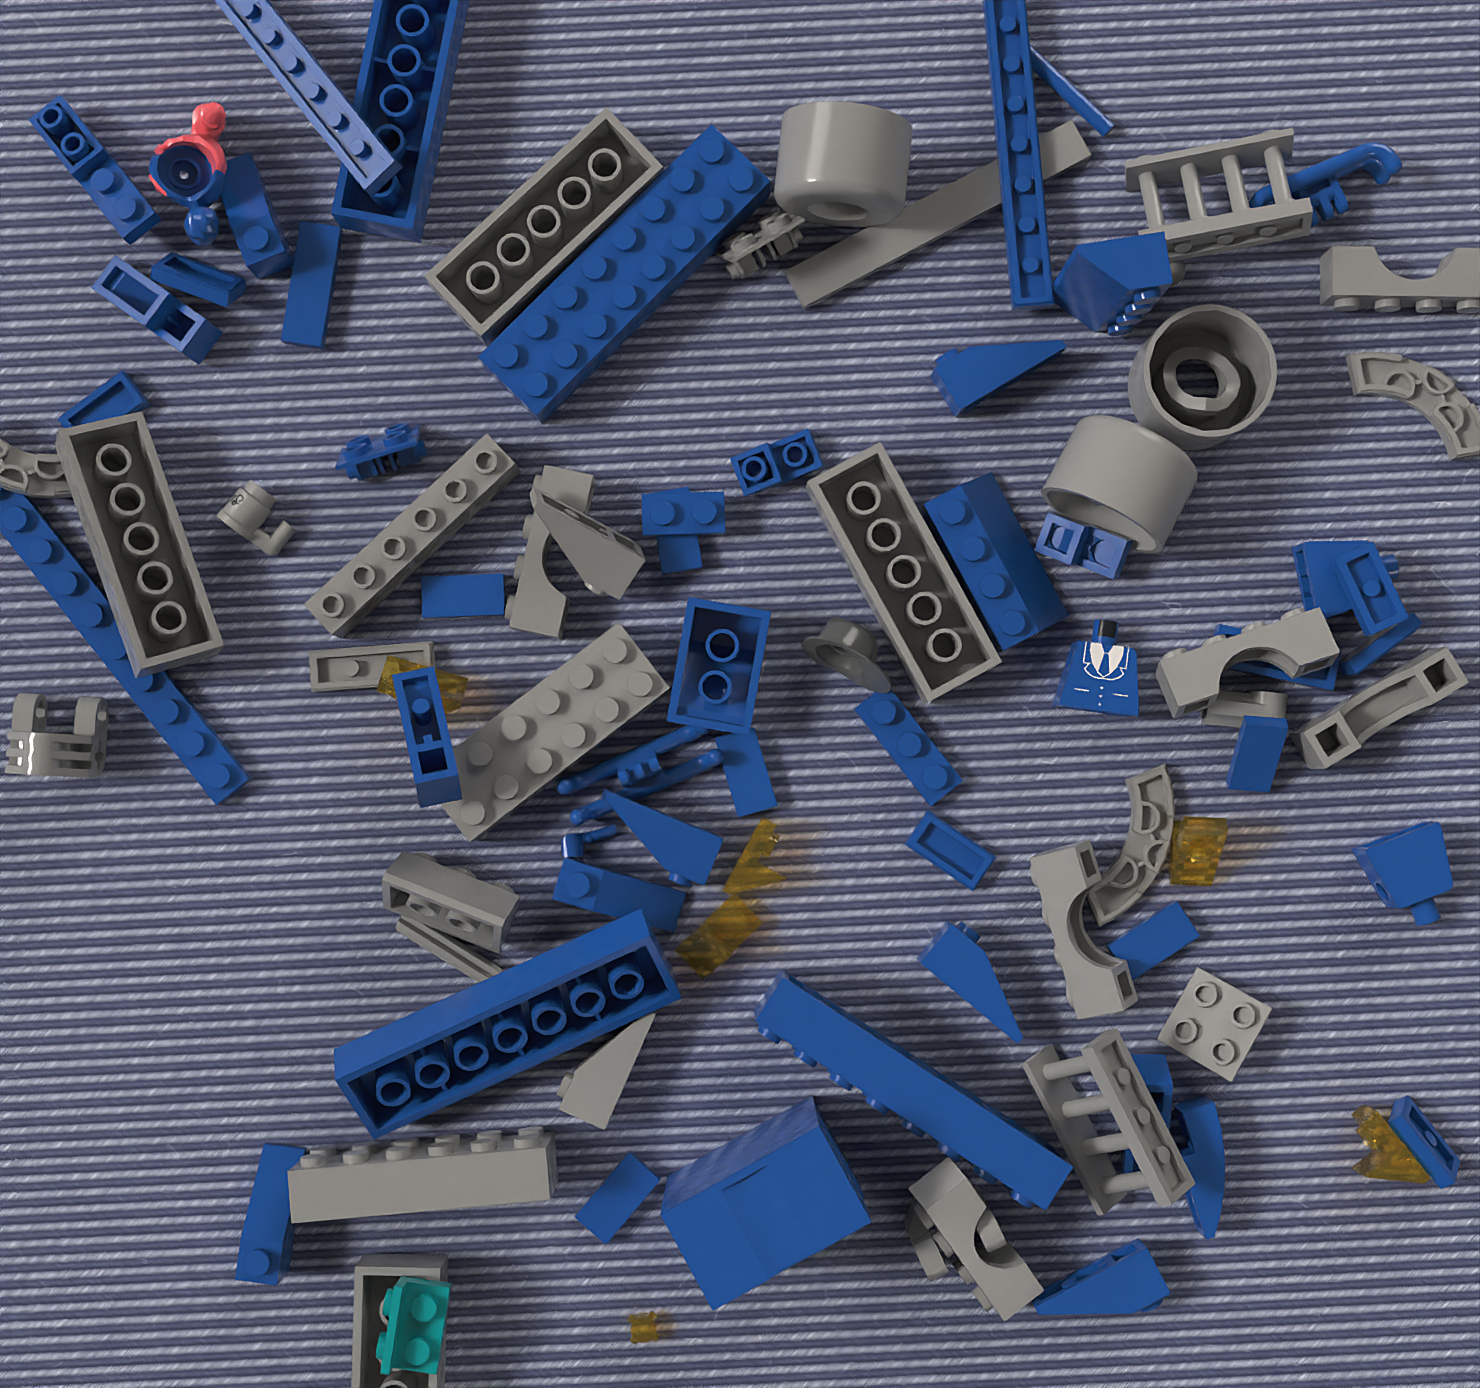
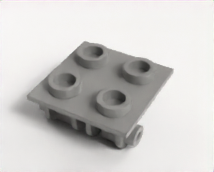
M779 210L774 211L761 218L757 222L760 227L746 235L744 231H740L726 238L722 242L724 248L717 251L716 255L729 261L725 265V269L732 280L738 276L740 279H743L759 269L751 252H753L761 267L766 266V261L759 249L760 247H764L772 261L777 259L770 241L778 256H782L797 248V242L803 239L797 226L805 222L804 217L790 215L786 212L781 214Z
M1197 967L1157 1039L1232 1082L1273 1009Z

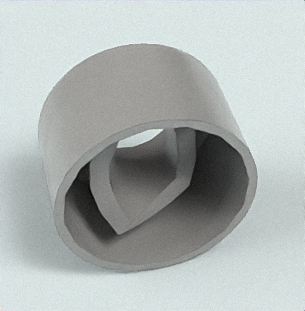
M811 102L788 109L783 114L774 187V196L777 204L790 215L801 216L806 221L824 225L870 227L893 221L899 217L905 206L913 134L912 125L905 118L894 112L852 102Z
M1214 304L1186 308L1168 318L1135 355L1128 376L1130 406L1141 426L1159 434L1180 449L1203 450L1212 448L1227 441L1253 423L1266 409L1273 396L1277 380L1275 353L1271 342L1262 328L1244 313L1227 306ZM1191 360L1207 365L1213 370L1218 380L1219 389L1216 398L1193 397L1184 393L1177 385V366Z
M1089 415L1081 419L1075 426L1041 491V495L1061 515L1132 539L1131 550L1144 553H1159L1197 483L1198 473L1196 466L1188 455L1159 434L1118 417Z

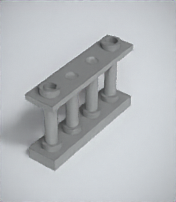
M1293 128L1268 130L1258 135L1154 156L1143 155L1134 160L1124 161L1126 192L1141 189L1148 229L1139 230L1138 235L1164 231L1169 262L1309 236L1313 215L1310 197L1298 200L1292 199L1283 162L1292 159ZM1266 165L1275 204L1250 208L1241 169ZM1224 173L1233 212L1209 217L1207 216L1199 178ZM1182 181L1190 221L1167 225L1164 221L1158 186Z
M1117 1028L1104 1031L1080 1049L1082 1056L1060 1061L1051 1044L1045 1046L1022 1063L1097 1215H1104L1127 1195L1126 1191L1150 1188L1158 1206L1162 1207L1174 1204L1196 1184ZM1091 1072L1102 1094L1079 1099L1069 1076ZM1111 1110L1121 1132L1098 1137L1088 1114ZM1130 1149L1141 1171L1118 1175L1107 1153Z

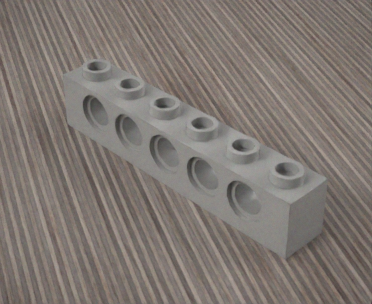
M486 433L303 605L331 635L343 639L521 472L520 469Z

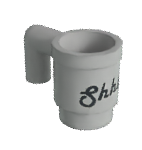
M252 480L243 489L240 487L226 506L216 515L225 524L270 556L277 555L296 532V529L284 520L271 536L260 529V526L272 513L270 509L277 499Z

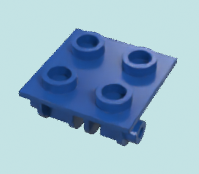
M403 422L386 428L384 430L386 435L370 439L369 435L366 434L346 441V447L341 449L335 465L336 470L345 468L350 480L357 478L358 481H362L379 475L374 461L375 458L381 473H387L383 459L384 455H388L393 470L399 469L394 452L397 453L401 467L422 462L421 457L428 456V451L424 440L418 441L421 430L420 424L409 427L408 422Z

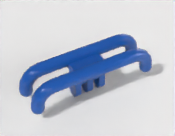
M1370 142L1361 144L1292 174L1287 179L1291 196L1294 200L1310 197L1313 210L1311 227L1319 223L1315 208L1323 221L1334 217L1333 208L1329 201H1331L1336 213L1339 215L1349 210L1348 202L1337 180L1338 178L1357 170H1365L1371 174L1377 184L1385 185L1389 182L1391 175L1400 172L1402 162L1396 152L1383 143ZM1271 184L1254 193L1250 201H1248L1250 208L1275 204Z
M686 725L588 769L558 781L556 787L560 794L567 795L618 774L624 789L615 793L638 801L721 764L724 760V754L719 749H712L663 771L657 757L658 755L707 734L710 730L708 728ZM601 798L573 810L570 814V821L574 825H582L614 810Z

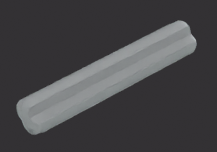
M401 916L396 924V930L478 983L505 971L443 931L405 916Z

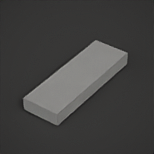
M432 641L309 651L311 692L314 693L394 686L393 674L433 666L436 673L434 642Z

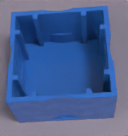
M813 1096L808 1097L667 1176L660 1213L712 1311L872 1222L868 1208L863 1200L864 1194L861 1184Z

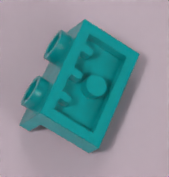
M401 1276L394 1289H387L383 1304V1315L389 1316L387 1332L380 1333L376 1348V1359L382 1360L380 1374L390 1375L393 1368L437 1374L440 1366L452 1283Z

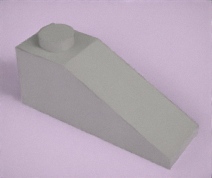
M533 487L529 493L533 509L585 582V586L599 596L605 597L606 594H609L620 600L646 560L640 544Z
M657 1010L629 1022L578 1065L574 1074L566 1071L556 1095L563 1098L559 1110L605 1130Z

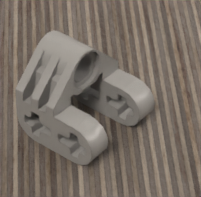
M19 693L14 701L12 726L7 736V739L10 740V748L6 749V756H9V765H5V773L86 778L100 777L103 773L106 759L109 717L107 700L104 697H80L75 711L74 735L46 733L47 701L45 696L36 693Z
M972 1185L987 1206L979 1218L975 1229L985 1249L990 1253L1006 1245L1007 1242L979 1187ZM913 1196L904 1225L919 1261L931 1282L949 1273V1270L937 1243L932 1237L930 1229L927 1230L912 1209V1207L918 1204Z

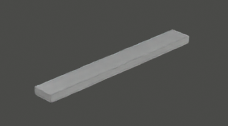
M1073 120L1039 137L1043 184L1082 164L1091 157V153ZM997 159L905 207L899 217L893 221L882 225L870 226L786 270L785 276L803 309L805 310L1002 206Z

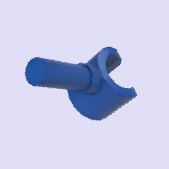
M615 824L591 832L566 834L561 839L562 856H584V843L616 835Z

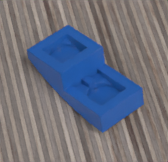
M1048 512L1034 551L1068 565H1079L1108 578L1119 579L1133 540L1064 515Z

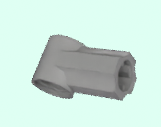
M1219 689V695L1214 705L1200 710L1201 724L1240 729L1244 715L1286 718L1288 695L1265 691H1250L1249 694Z

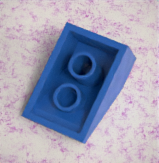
M688 597L667 715L668 722L749 736L771 611Z

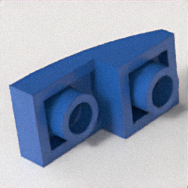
M808 428L774 443H764L730 458L745 497L825 468L812 431Z

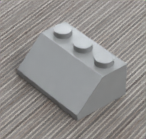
M403 850L382 878L383 908L499 954L518 912L520 896L514 894V890L505 884L493 882L490 885L476 879V876L467 869L454 867L452 870L437 864L438 861L429 854L423 852L412 854Z

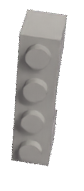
M1332 246L1320 257V305L1334 306V310L1339 312L1355 311L1360 306H1375V311L1394 312L1400 310L1401 307H1416V312L1419 313L1437 312L1442 310V307H1456L1458 313L1480 312V248H1456L1441 259L1432 277L1412 280L1400 277L1386 268L1379 259L1374 246Z
M544 465L542 475L536 474L532 488L535 487L589 516L596 480L590 474ZM534 510L533 515L527 514L524 522L522 538L527 539L528 542L525 555H518L515 563L514 579H518L519 583L516 596L509 595L505 619L510 620L509 627L515 631L562 640L570 600L559 592L550 581L546 559L554 538Z
M1320 607L1305 611L1304 608H1297L1282 615L1281 620L1268 625H1266L1265 621L1255 622L1243 628L1241 634L1226 638L1224 634L1217 635L1204 641L1200 648L1188 652L1186 648H1179L1165 654L1162 660L1159 661L1155 676L1173 719L1213 706L1219 695L1220 676L1237 663L1250 660L1268 662L1282 669L1292 679L1332 666L1340 650Z
M1447 646L1430 649L1292 731L1289 735L1310 769H1326L1361 748L1362 744L1369 737L1384 727L1414 711L1438 702L1468 684L1469 681Z
M1086 840L1045 850L1030 857L1031 879L1033 884L1039 888L1043 902L1042 916L1045 924L1051 929L1055 942L1054 956L1059 967L1063 969L1067 982V1000L1070 1006L1075 1009L1077 1019L1125 1011L1138 1001L1127 961L1107 955L1098 949L1088 937L1083 925L1082 908L1086 895L1093 886L1102 880L1091 841Z
M949 1157L908 1188L918 1204L912 1207L913 1211L927 1230L933 1225L936 1227L938 1232L932 1236L947 1258L953 1253L958 1259L952 1263L953 1267L967 1285L973 1281L976 1283L977 1287L971 1292L986 1312L994 1308L1005 1322L1044 1291L1027 1264L1007 1240L1006 1245L990 1253L987 1252L984 1245L974 1244L976 1225L987 1206L966 1176Z

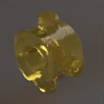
M654 1311L639 1313L636 1316L634 1314L629 1315L627 1321L631 1323L632 1337L630 1341L636 1345L638 1342L646 1343L650 1340L656 1342L659 1339L660 1334L656 1332L655 1320L657 1314Z

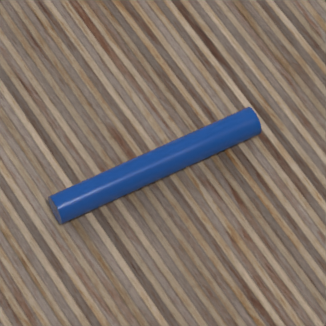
M1030 44L1032 70L1100 135L1105 137L1115 124Z

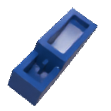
M116 255L91 287L198 365H200L223 333L207 319Z
M1202 1095L1174 1104L1173 1108L1186 1144L1177 1148L1196 1183L1185 1193V1197L1196 1230L1207 1240L1215 1237L1221 1215L1225 1187V1153L1222 1129L1215 1102Z

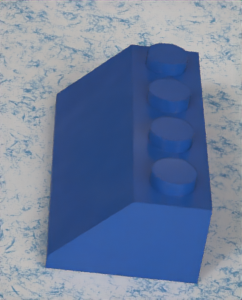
M1164 231L1076 245L1053 282L1055 304L1094 332L1108 331L1109 336H1118L1132 332L1133 327L1142 321V318L1151 311L1155 303L1161 299V296L1173 284Z
M992 472L960 484L923 504L919 512L997 653L1016 645L1069 616Z

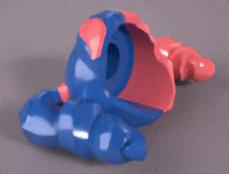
M215 102L197 106L193 111L191 134L167 139L162 145H158L154 150L156 155L151 158L149 163V178L154 188L177 204L190 209L183 226L190 240L200 247L211 245L219 233V219L215 211L209 207L223 193L227 170L224 151L218 143L219 137L225 128L226 113L223 106ZM186 173L188 178L182 179L180 174Z

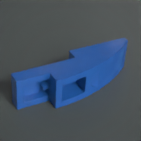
M61 94L28 119L70 174L82 185L129 245L133 244L162 220L136 184Z

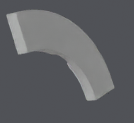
M1360 352L1346 356L1353 396H1384L1396 399L1414 408L1437 430L1446 447L1449 460L1480 455V412L1474 403L1471 404L1455 386V382L1445 374L1428 364L1425 366L1394 353Z
M0 438L1 488L41 498L72 497L58 454H31L10 446L9 443Z
M1166 764L1158 765L1125 779L1131 807L1130 826L1126 841L1115 861L1101 874L1102 880L1093 886L1086 895V901L1098 926L1115 919L1133 906L1143 896L1142 894L1150 886L1156 875L1160 873L1171 846L1170 840L1173 829V816H1175V803L1172 783Z

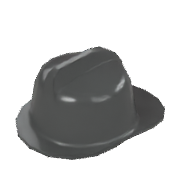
M832 617L818 637L812 636L804 639L802 643L803 651L818 664L841 673L870 691L888 693L891 690V681L875 664L878 652L876 639L865 627L839 617Z

